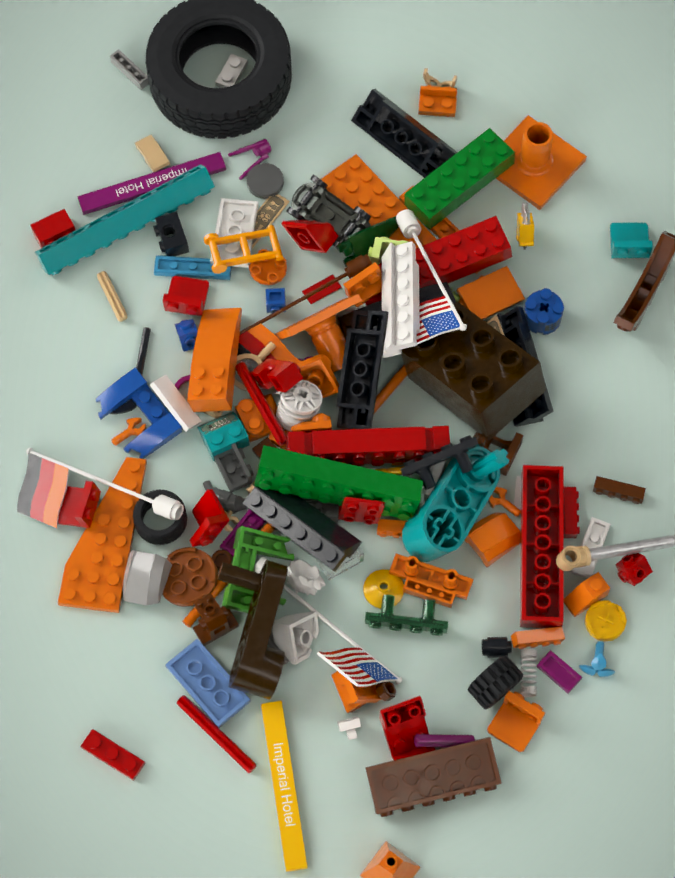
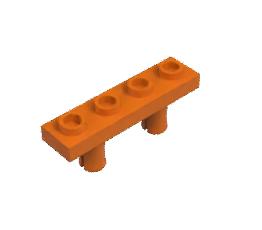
M397 553L389 570V574L405 580L407 577L455 592L456 597L465 600L468 598L473 583L472 578L460 575L454 569L445 570L421 562L415 556L406 557Z

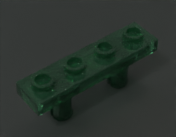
M383 595L381 612H366L365 624H369L370 628L380 629L381 626H386L393 631H401L403 628L410 629L412 633L429 631L431 635L442 636L443 633L447 634L448 621L434 619L435 600L425 599L422 617L415 618L394 615L395 596Z

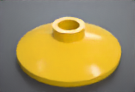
M381 569L374 571L366 578L363 592L366 600L372 606L379 609H388L396 606L401 601L404 595V584L401 578L389 574V570ZM382 584H386L388 587L387 589L383 590L380 588V586Z

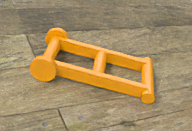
M269 225L264 230L219 237L218 234L211 233L204 237V243L210 246L214 261L211 268L215 274L225 272L228 266L276 258L277 261L283 259L274 225ZM269 236L273 251L251 255L247 240ZM239 241L243 256L221 260L217 245Z

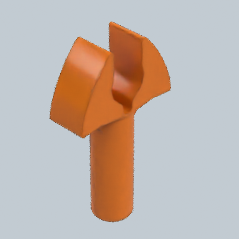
M127 419L128 428L111 439L113 445H118L131 435L138 436L146 430V424H143L140 428H134L142 422V419Z
M496 487L493 492L498 494L499 498H494L491 495L488 500L490 506L494 508L496 505H501L518 517L521 514V510L505 498L507 490Z

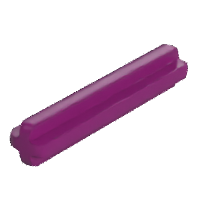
M417 734L415 735L414 743L416 747H450L474 741L475 739L473 735Z

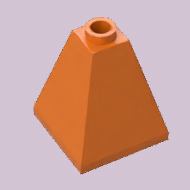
M386 841L360 876L362 878H413L421 867Z

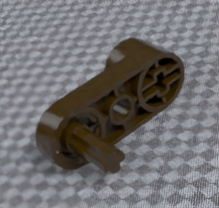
M266 560L260 573H256L222 562L217 580L254 591L232 665L229 687L270 700L281 676L285 652L268 647L267 645L285 585L287 566Z

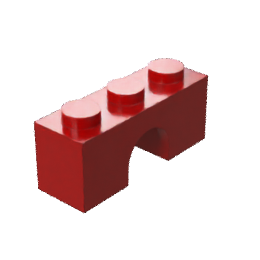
M269 358L250 372L260 388L269 390L274 386L277 391L285 393L303 379L300 373L301 369L295 362Z

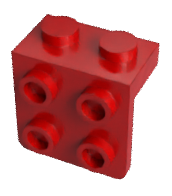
M173 276L168 294L163 296L164 310L202 316L209 290V282L207 280Z
M86 481L84 488L67 486L59 513L58 524L84 528L91 527L101 495L100 489L93 481Z
M208 489L192 510L200 526L189 540L192 547L200 545L204 547L213 543L230 521L213 489Z
M345 497L342 506H339L338 519L346 522H364L367 525L378 524L385 503L383 501Z

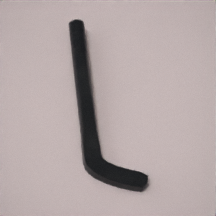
M147 327L143 328L136 369L141 375H143L151 331ZM130 399L110 414L127 413L134 410L137 405Z

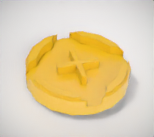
M608 600L592 604L585 616V626L589 634L595 639L604 642L613 641L620 637L625 630L627 622L625 612L621 606Z

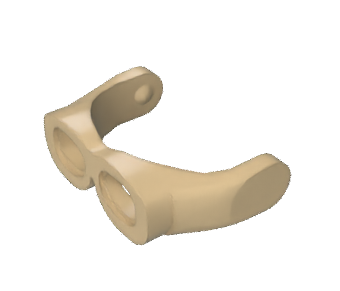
M427 68L424 69L423 78L426 86L442 87L447 85L452 88L455 87L457 76L454 75L453 81L440 83L436 78L428 74Z

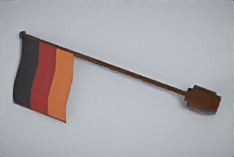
M367 254L364 256L360 255L345 263L347 267L344 269V274L240 331L237 356L244 353L257 356L271 341L276 347L262 362L267 358L295 362L296 364L301 362L262 323L346 276L351 279L372 264ZM253 360L242 361L250 372L259 366Z

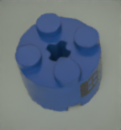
M548 288L532 293L527 298L524 307L530 331L536 334L539 332L543 333V335H548L560 326L564 311L561 298Z

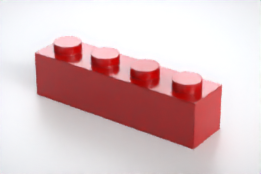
M564 487V538L576 539L577 535L580 534V527H577V522H579V515H577V511H579V503H577L579 492L576 491V487Z

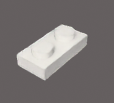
M231 54L215 81L216 86L225 88L237 84L248 65V60Z

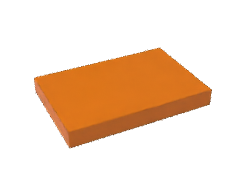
M508 266L456 290L464 306L482 320L525 300Z

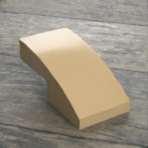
M152 135L135 142L136 148L153 172L170 165L169 160Z

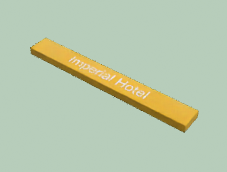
M282 700L262 703L261 708L286 872L308 869Z

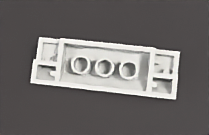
M413 241L396 246L391 242L382 255V311L388 312L382 353L383 358L402 354V349L417 346V333L420 332L419 265L416 262V245Z

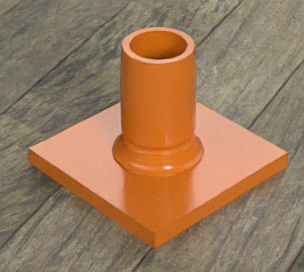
M528 115L504 140L515 151L514 164L496 179L541 210L586 161L587 156L554 134L547 124L538 122Z
M359 294L342 299L275 333V335L281 340L305 330L311 335V340L318 354L325 355L331 360V370L334 373L342 369L346 339L336 323V314L362 300Z

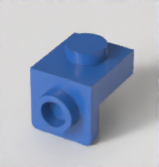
M285 288L266 289L267 313L272 314L286 306Z
M183 320L175 324L182 350L194 349L198 332L194 320Z

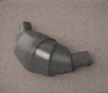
M209 480L203 483L206 491L208 489L214 490L226 512L231 510L232 514L246 509L242 504L246 498L243 499L232 492L213 487Z

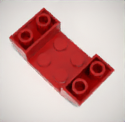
M421 696L380 710V721L393 760L436 750L435 747H416L414 743L415 735L429 734L424 717L426 712Z

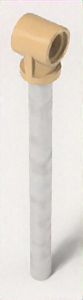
M675 534L591 549L586 545L578 547L567 546L557 556L556 564L563 571H571L574 568L589 566L591 561L675 547ZM565 555L570 556L572 562L568 561Z

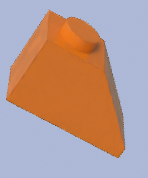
M597 572L580 583L564 598V604L572 615L576 617L590 608L592 604L607 597L610 587L601 574Z

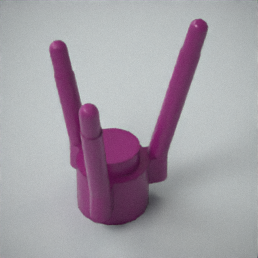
M265 138L255 144L228 153V156L231 157L253 150L255 156H260L239 177L240 180L247 176L252 167L269 158L268 153L271 152V146Z

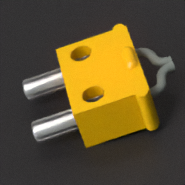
M527 202L522 203V211L517 213L516 240L519 243V247L523 246L524 250H526L527 246H534V222L532 213L528 210Z

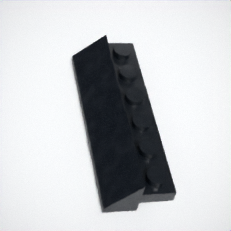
M376 89L371 90L364 104L359 105L351 119L353 123L424 178L458 153Z
M517 306L504 315L497 314L504 336L538 360L523 307ZM547 387L541 396L513 419L515 427L544 421L543 417L554 412Z
M353 311L351 328L347 329L336 407H339L337 428H372L388 318L387 311Z
M254 486L255 488L242 503L263 521L334 572L346 557L350 558L362 543V541L298 495L282 494L279 491L264 490Z

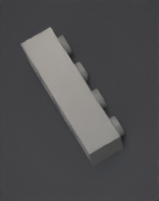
M119 49L110 55L111 63L140 90L149 85L148 76Z

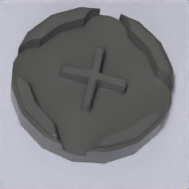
M262 163L252 167L246 177L250 193L263 199L277 195L282 190L284 184L281 170L269 163Z

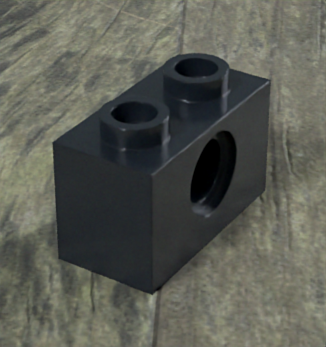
M177 211L156 217V225L153 228L156 237L160 236L161 238L159 242L161 252H165L166 256L174 257L188 253V243Z

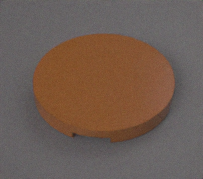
M195 547L180 548L168 555L167 560L172 564L162 593L167 601L177 606H193V603L213 592L217 584L218 570L210 555Z

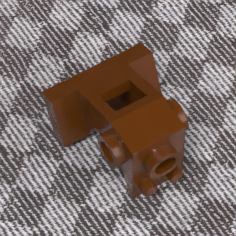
M476 432L473 437L477 438L480 447L493 452L489 449L490 445L493 444L508 452L506 457L509 459V463L500 468V474L507 476L522 444L524 435L516 432L512 441L500 439L496 435L487 440L480 433Z
M211 593L193 603L201 617L198 620L199 624L194 626L193 630L203 646L239 627L231 610L226 609L224 606L220 607Z

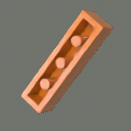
M380 519L377 526V535L381 537H402V530L407 521Z
M410 577L406 578L403 587L404 593L452 608L456 596L455 592Z
M562 627L516 631L511 635L513 648L519 649L526 647L535 648L539 645H542V647L549 646L550 644L560 645L565 639Z

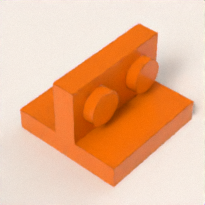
M338 671L331 675L347 713L355 711L366 703H377L381 700L376 692L377 684L357 687Z

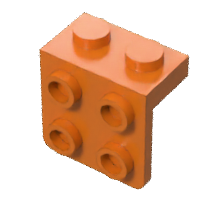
M508 691L502 706L488 726L487 732L516 751L523 752L544 719L545 712L538 704H531L524 700L525 697L520 693Z

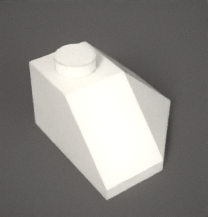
M316 611L287 615L274 621L272 627L274 643L281 651L285 652V656L294 665L310 657L313 638L317 639L319 633Z

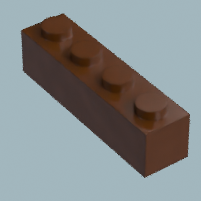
M596 476L593 492L598 495L604 494L610 498L616 497L622 501H632L634 504H642L646 490L643 487Z

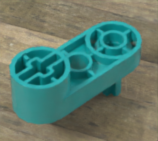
M480 446L468 450L467 454L474 470L465 474L462 473L457 459H451L419 513L411 517L404 525L402 541L411 556L417 557L421 562H431L457 550L462 545L499 482L500 468L509 463V459L506 457L508 454L506 450L496 449L490 452ZM455 497L458 499L459 505L456 503Z

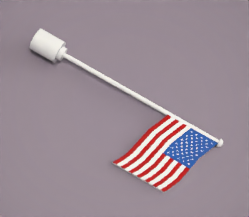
M409 209L402 210L397 214L396 222L405 238L415 239L444 295L419 304L420 332L417 333V344L458 329L465 331L467 325L463 324L417 237L421 232L418 220L413 211Z
M262 557L254 565L253 572L260 573L264 562L267 560L265 557ZM284 585L283 589L311 612L316 611L317 616L355 647L317 653L357 687H367L381 682L396 681V684L402 682L401 676L397 677L294 591Z

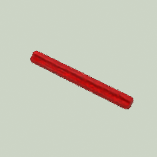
M244 362L238 363L235 370L279 446L286 444L287 436Z
M183 695L178 699L177 705L247 773H251L256 768V763L186 696Z

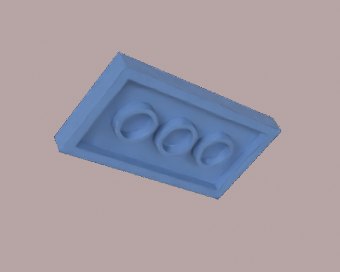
M198 639L165 664L170 673L218 728L251 702L250 698L243 691L229 687L230 675Z

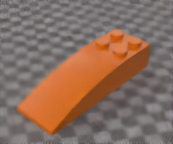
M242 308L208 309L203 311L193 351L187 397L193 412L232 410Z

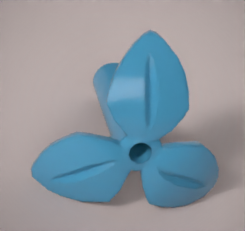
M603 642L596 643L595 657L591 662L592 666L579 665L580 670L591 676L598 673L599 677H607L615 673L612 669H604L606 667V659L603 655Z

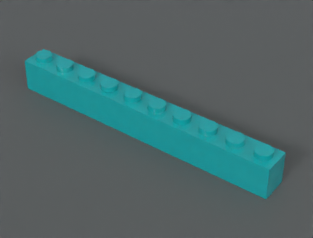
M200 164L35 251V254L44 271L48 275H56L62 271L63 267L77 264L80 258L94 255L96 253L95 250L101 247L102 249L112 245V241L126 238L129 232L143 229L146 223L150 221L155 222L156 217L167 212H175L178 210V206L192 203L195 200L194 198L199 195H207L211 192L210 189L215 187L207 168Z

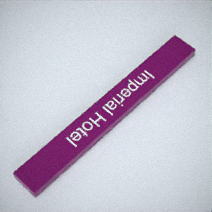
M220 152L77 196L83 215L136 199L200 164L207 168L209 175L225 171L226 166Z

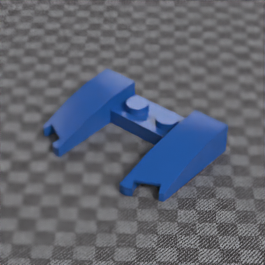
M136 367L118 379L96 398V403L101 402L102 411L98 412L100 420L132 399L152 424L123 448L128 454L131 449L141 453L140 459L146 458L182 433L181 425L152 392Z

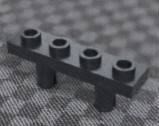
M469 435L460 439V443L453 446L450 443L441 447L442 451L436 454L432 451L422 455V460L417 462L414 459L404 463V467L400 469L402 475L407 477L414 473L419 474L420 479L423 481V486L427 490L436 486L430 471L431 466L449 458L457 459L463 474L470 472L474 468L467 452L480 446L477 438H472Z

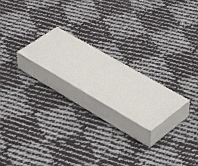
M167 375L150 384L185 432L201 422V419L193 412L188 402Z
M592 517L581 546L586 545L589 549L603 547L611 524ZM598 560L591 561L589 566L574 568L571 573L588 579L592 576Z

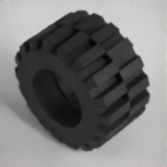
M505 655L486 668L469 685L468 692L484 710L489 709L501 700L508 691H511L522 680L524 674Z

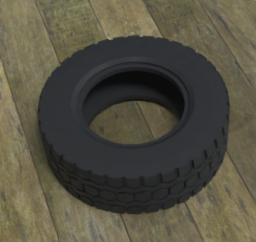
M254 0L183 1L176 8L170 9L167 15L165 14L159 20V23L157 22L147 43L146 69L152 97L159 110L170 122L172 121L175 126L182 128L183 131L190 134L192 132L196 136H205V138L213 139L215 137L224 139L229 136L230 138L238 137L239 134L245 135L270 121L271 117H274L279 112V108L281 109L288 96L292 80L291 50L287 34L277 17L269 9L267 10L266 7L260 3L257 4ZM213 44L237 46L248 52L256 62L253 70L244 80L225 88L201 86L188 78L183 69L188 59L195 52Z

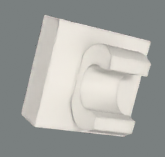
M358 716L337 721L340 732L346 731L349 740L357 738L355 728L361 727Z

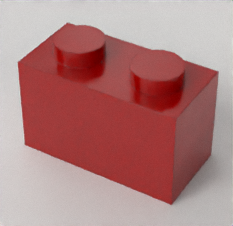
M65 209L30 225L33 235L41 248L75 231V226Z

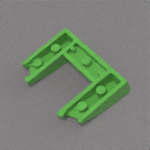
M241 526L236 531L232 565L253 571L256 554L293 561L294 554L288 555L285 543L290 540L286 537ZM228 583V586L225 588L222 606L226 609L248 613L254 591ZM281 598L279 604L283 606L287 599Z

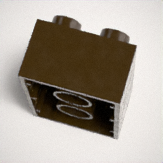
M456 302L454 307L463 324L467 325L465 331L458 329L438 335L417 344V346L402 349L401 355L408 378L487 440H490L546 391L540 361L459 302Z

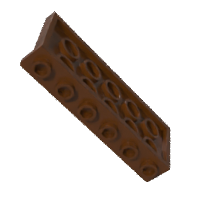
M490 737L365 767L375 807L374 810L381 817L393 815V810L401 809L402 812L413 810L414 805L421 803L423 807L435 804L434 800L443 798V802L456 799L455 795L462 793L464 796L474 795L476 790L484 788V791L497 789L496 785L502 784Z

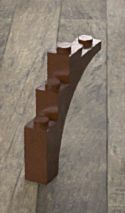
M667 231L661 234L640 279L613 322L617 324V328L626 332L638 329L647 307L651 304L675 256L674 234Z

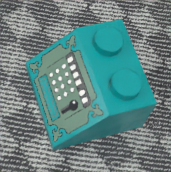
M233 411L197 427L213 461H215L214 456L232 449L231 444L235 443L237 448L241 447L242 449L250 446L249 437L243 424Z

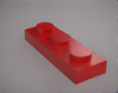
M94 729L90 731L80 746L86 752L133 781L145 765V761Z

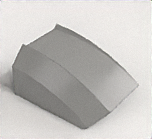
M131 551L123 580L122 597L124 601L142 605L159 603L172 564L166 558L157 554Z

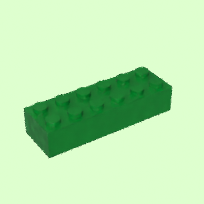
M489 128L404 194L405 206L413 211L414 215L430 230L514 164L515 151Z

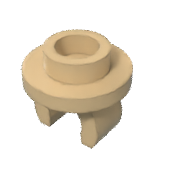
M231 510L226 512L230 521L234 524L239 522L237 517L231 516L233 513ZM229 522L224 527V529L227 532H231L233 530V528L229 526Z

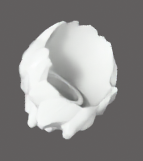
M300 559L290 562L287 572V584L295 590L296 594L301 592L306 593V595H315L318 590H321V587L326 585L316 565L312 567Z

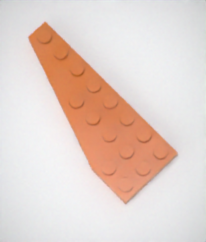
M126 457L112 483L141 494L147 465L146 459ZM111 486L109 487L95 511L91 527L85 529L65 564L58 599L59 606L120 612L124 574L135 530L133 510L140 498Z

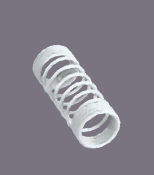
M521 650L520 657L523 659L522 661L537 660L535 659L537 657L536 650ZM522 661L520 662L522 664L520 667L523 670L522 672L537 671L535 669H522L523 666L536 667V664H523ZM523 675V678H524V677H527V678H536L537 676H536V675ZM521 680L523 682L520 684L522 686L520 694L524 697H535L537 695V687L523 686L522 684L536 683L537 681Z

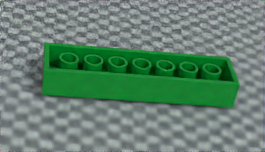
M264 445L254 486L264 490L279 491L282 494L298 495L304 499H316L322 503H334L342 506L345 497L383 501L385 507L381 516H392L406 521L415 515L418 508L423 481Z

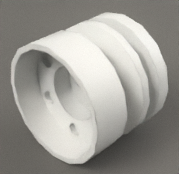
M301 380L286 393L281 392L276 411V418L280 425L292 432V426L301 422L311 421L312 417L320 411L323 396L320 389L309 381Z

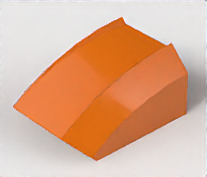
M495 512L476 522L465 538V542L473 548L482 559L484 565L489 567L521 543V531L506 513Z

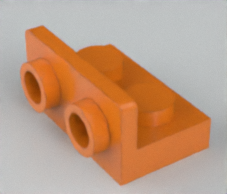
M432 85L420 86L418 115L455 117L457 88L449 86L434 87Z
M376 262L343 284L348 297L359 294L362 301L354 304L356 307L361 306L382 291V275L380 267Z

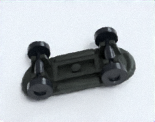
M314 174L310 178L314 183H306L300 186L293 195L292 208L289 207L286 210L287 213L297 220L330 223L339 236L332 244L336 249H338V244L348 241L349 235L371 227L369 223L371 216L358 206L353 209L326 190L328 185Z

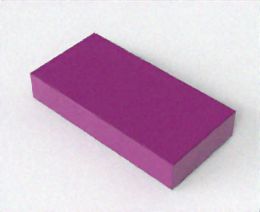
M551 650L536 666L567 694L582 679V676Z

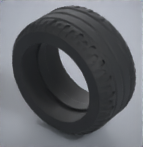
M153 490L143 496L154 500L163 494L180 501L184 506L183 514L170 527L164 530H153L144 524V516L152 508V503L139 499L133 510V521L138 534L147 542L155 545L174 542L182 535L187 525V513L183 501L176 494L168 490Z

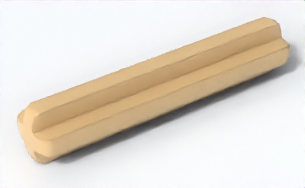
M102 271L98 273V281L118 321L126 320L128 318L127 313L107 272Z

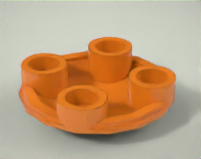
M261 249L258 251V254L270 251L266 249ZM283 257L280 261L273 258L251 262L249 264L250 275L260 284L274 285L280 282L286 275V259Z

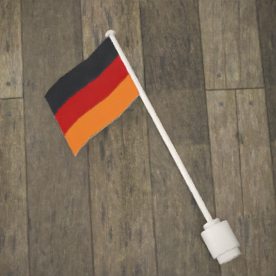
M28 448L26 451L29 455L27 471L18 497L17 512L58 529L59 513L67 490L69 470L152 503L153 512L167 519L178 520L183 514L184 506L180 501L161 494L153 500L35 452L32 448Z

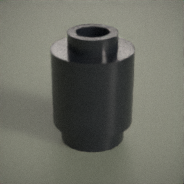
M487 637V639H482V656L500 658L505 655L508 656V653H512V642L508 641L507 637Z

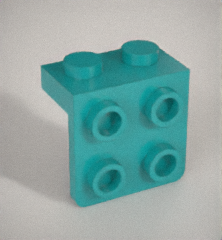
M647 223L610 224L611 258H650L653 242L649 240Z

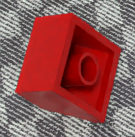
M291 220L281 223L301 250L326 253L339 237L334 231V227L328 222Z

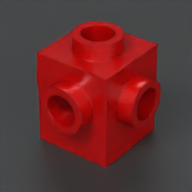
M640 553L626 555L615 564L621 581L633 586L641 583L644 578L653 572L646 557Z

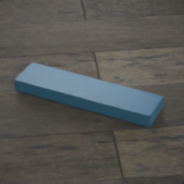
M156 255L154 275L230 280L232 266H228L227 270L223 273L215 274L212 272L210 259Z

